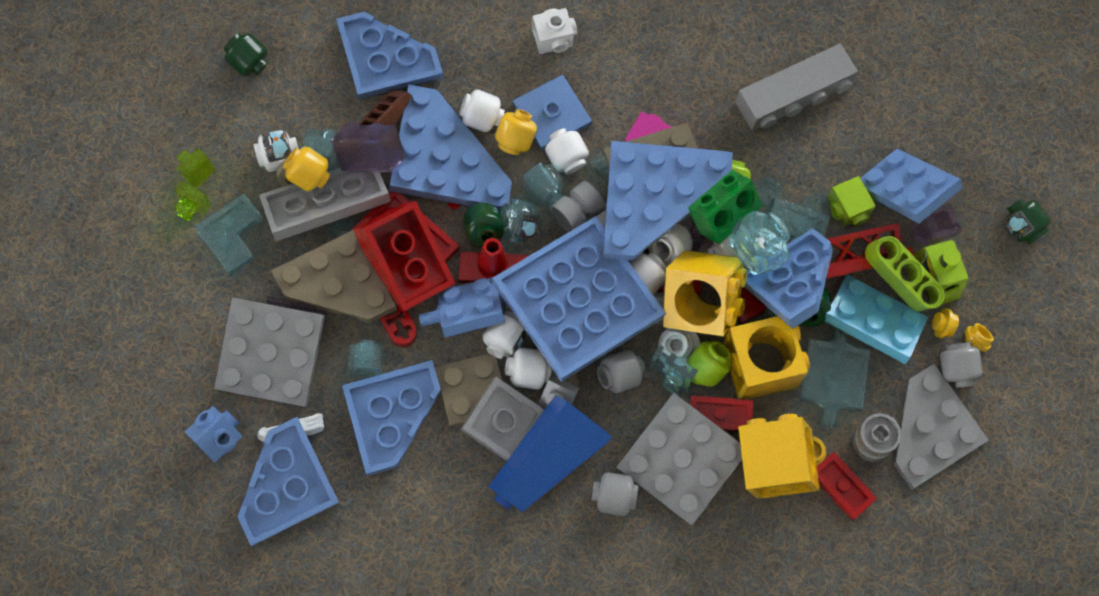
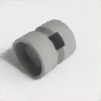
M582 181L570 190V197L563 196L550 207V210L555 220L568 233L606 210V203L590 183Z
M882 413L872 414L862 422L853 434L852 445L854 451L865 461H881L895 450L900 443L902 435L900 426L889 415Z

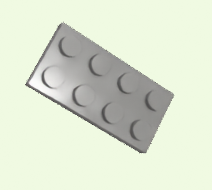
M373 156L328 171L330 177L322 188L316 187L312 191H304L292 183L285 187L260 194L259 196L275 242L391 202Z

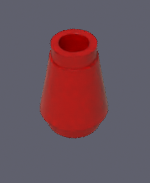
M490 238L484 242L477 261L483 271L498 273L506 267L508 257L501 242L498 239Z

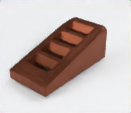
M390 89L358 123L353 132L369 143L384 146L412 95L408 92Z

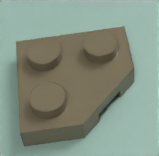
M485 354L435 367L449 426L454 427L464 424L492 379L498 377L502 380L497 359L492 355Z

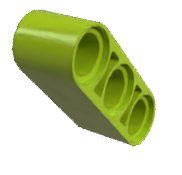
M886 236L868 244L865 250L868 263L910 308L921 312L937 308L943 303L945 294L941 285L898 239ZM881 245L887 249L888 256L886 259L880 254L879 249ZM902 267L905 268L908 272L907 281H905L901 276L900 272ZM923 289L929 294L928 303L922 299Z

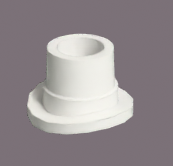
M667 328L661 334L658 350L661 358L667 364L673 367H684L690 354L701 342L695 332Z

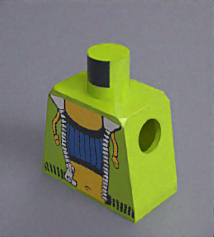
M953 240L925 247L913 254L918 262L943 288L945 297L942 304L960 299L968 282V274L962 262L961 254ZM925 291L929 301V294L927 293V291Z

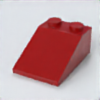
M416 201L405 202L352 229L366 258L402 312L456 284Z

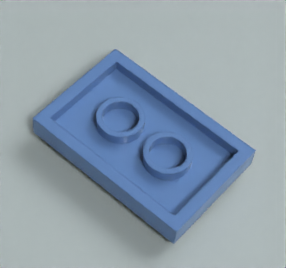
M899 149L894 150L861 177L864 186L873 200L919 224L963 188L960 178Z

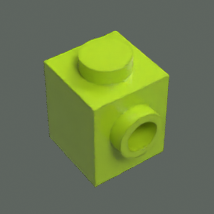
M859 176L832 187L828 195L831 203V214L836 221H841L843 227L850 224L858 227L870 220L869 216L876 207Z

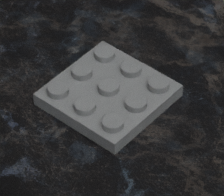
M232 298L214 389L307 407L325 315Z
M673 393L618 464L617 468L624 474L631 476L638 485L692 526L742 461L741 444Z

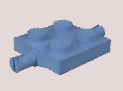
M492 277L479 279L461 286H451L437 293L439 304L436 311L419 314L422 327L440 322L446 338L504 323V311L508 304L493 284Z

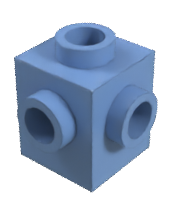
M214 406L199 414L195 423L185 431L192 441L214 463L223 454L230 452L243 437L235 428L239 424L238 421L227 410L220 413Z

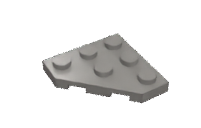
M935 364L910 378L906 385V395L900 421L902 435L895 452L894 466L911 490L989 441L948 382L944 380L943 375Z

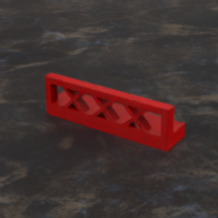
M899 223L826 238L833 246L840 250L836 259L830 262L826 279L873 268L866 259L865 250L862 255L856 256L848 249L857 238L869 244L879 239L883 232L891 231V236L902 243ZM873 235L871 240L866 236ZM844 241H846L845 244H844V246H842L841 244H839V242H844ZM880 247V254L886 259L888 256L887 249L884 250ZM905 247L913 255L912 247ZM845 254L850 257V258L843 259V257L845 256Z

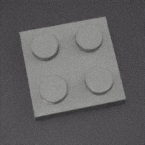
M494 377L460 430L507 461L543 413L544 409L498 377Z

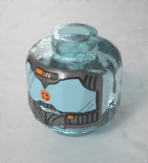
M511 198V202H506L502 205L500 216L504 225L503 233L506 234L505 240L522 244L523 239L534 237L540 212L534 208L535 203Z

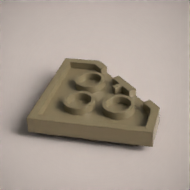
M353 230L271 270L285 299L291 302H302L315 306L316 309L338 315L341 313L366 323H371L397 310L396 304L387 288L366 258Z

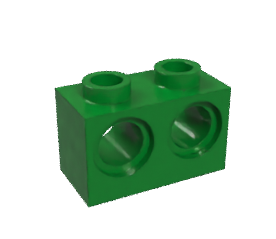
M731 170L690 205L688 210L699 233L720 244L763 205L753 181Z

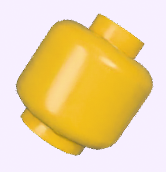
M516 109L515 113H504L494 136L501 150L517 156L521 152H527L530 149L538 131L536 123L531 120L532 115L521 109Z
M310 147L293 149L283 165V168L286 170V179L304 191H312L316 187L322 188L330 177V173L327 172L328 160Z

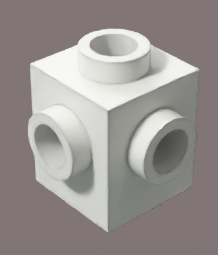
M566 8L559 10L549 9L542 14L532 16V31L539 54L552 51L560 53L569 47H573L574 35H577V26L574 18H569Z

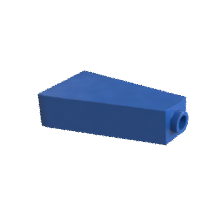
M555 395L488 486L497 493L494 500L508 510L513 505L523 512L607 444L612 436L568 401Z

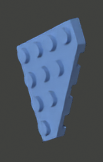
M408 84L407 92L412 96L403 111L389 191L466 206L489 203L495 206L499 212L507 213L512 181L469 128L464 125L463 121L438 90Z
M612 141L603 258L634 261L655 241L658 242L673 230L679 222L691 215L688 207L732 170L733 152Z

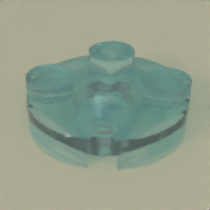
M753 211L740 218L734 226L733 233L729 236V245L734 250L737 258L755 275L769 273L782 267L790 256V250L787 251V241L790 240V236L784 223L774 214L758 213L759 211ZM757 238H764V248L760 247Z

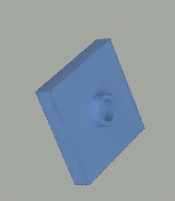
M563 75L512 101L515 109L524 110L532 115L531 120L538 127L534 140L541 151L551 141L549 136L557 130L565 128L567 132H579L592 125L591 118Z

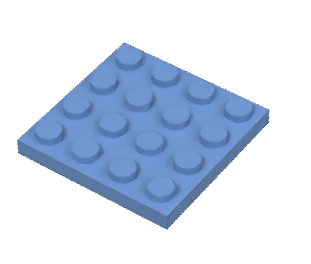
M596 216L493 277V284L561 382L662 320L664 315H666L663 308L628 260L603 258L605 228Z

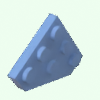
M366 12L336 19L359 100L387 93L390 89H403L408 87V84L418 85L443 78L435 47L427 43L422 44L410 38L409 34L390 24L387 26L375 20L374 16Z
M813 228L749 268L747 270L745 288L792 329L819 311L833 252L830 241Z
M432 360L342 385L367 476L398 468L440 395L441 388Z
M298 417L269 430L266 435L261 454L237 516L251 546L339 503Z

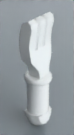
M321 413L299 419L307 436L319 433L324 429L323 415ZM277 426L261 428L257 433L258 439L264 442L268 431Z

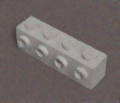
M840 43L740 89L735 104L751 131L760 127L767 129L774 125L777 119L786 115L787 117L795 116L803 107L811 103L814 106L825 101L830 94L835 92L841 94L849 90L853 86L858 70Z

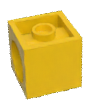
M684 250L666 268L664 311L666 315H664L663 327L724 337L729 328L734 327L736 320L744 314L745 299L741 298L742 287H745L747 280V269H743L744 258ZM701 280L713 286L720 296L721 305L714 306L702 301L695 293L692 281Z
M777 316L729 328L722 344L731 353L732 367L730 373L738 399L748 400L798 388L810 369L808 355L805 351H801L799 340H801L799 326L792 329ZM767 343L776 347L785 359V365L782 370L772 373L759 369L751 361L748 354L752 345Z
M784 414L779 416L777 421L766 422V419L758 418L748 420L747 425L738 426L746 490L754 497L761 499L820 491L812 429L803 417H798L797 414Z

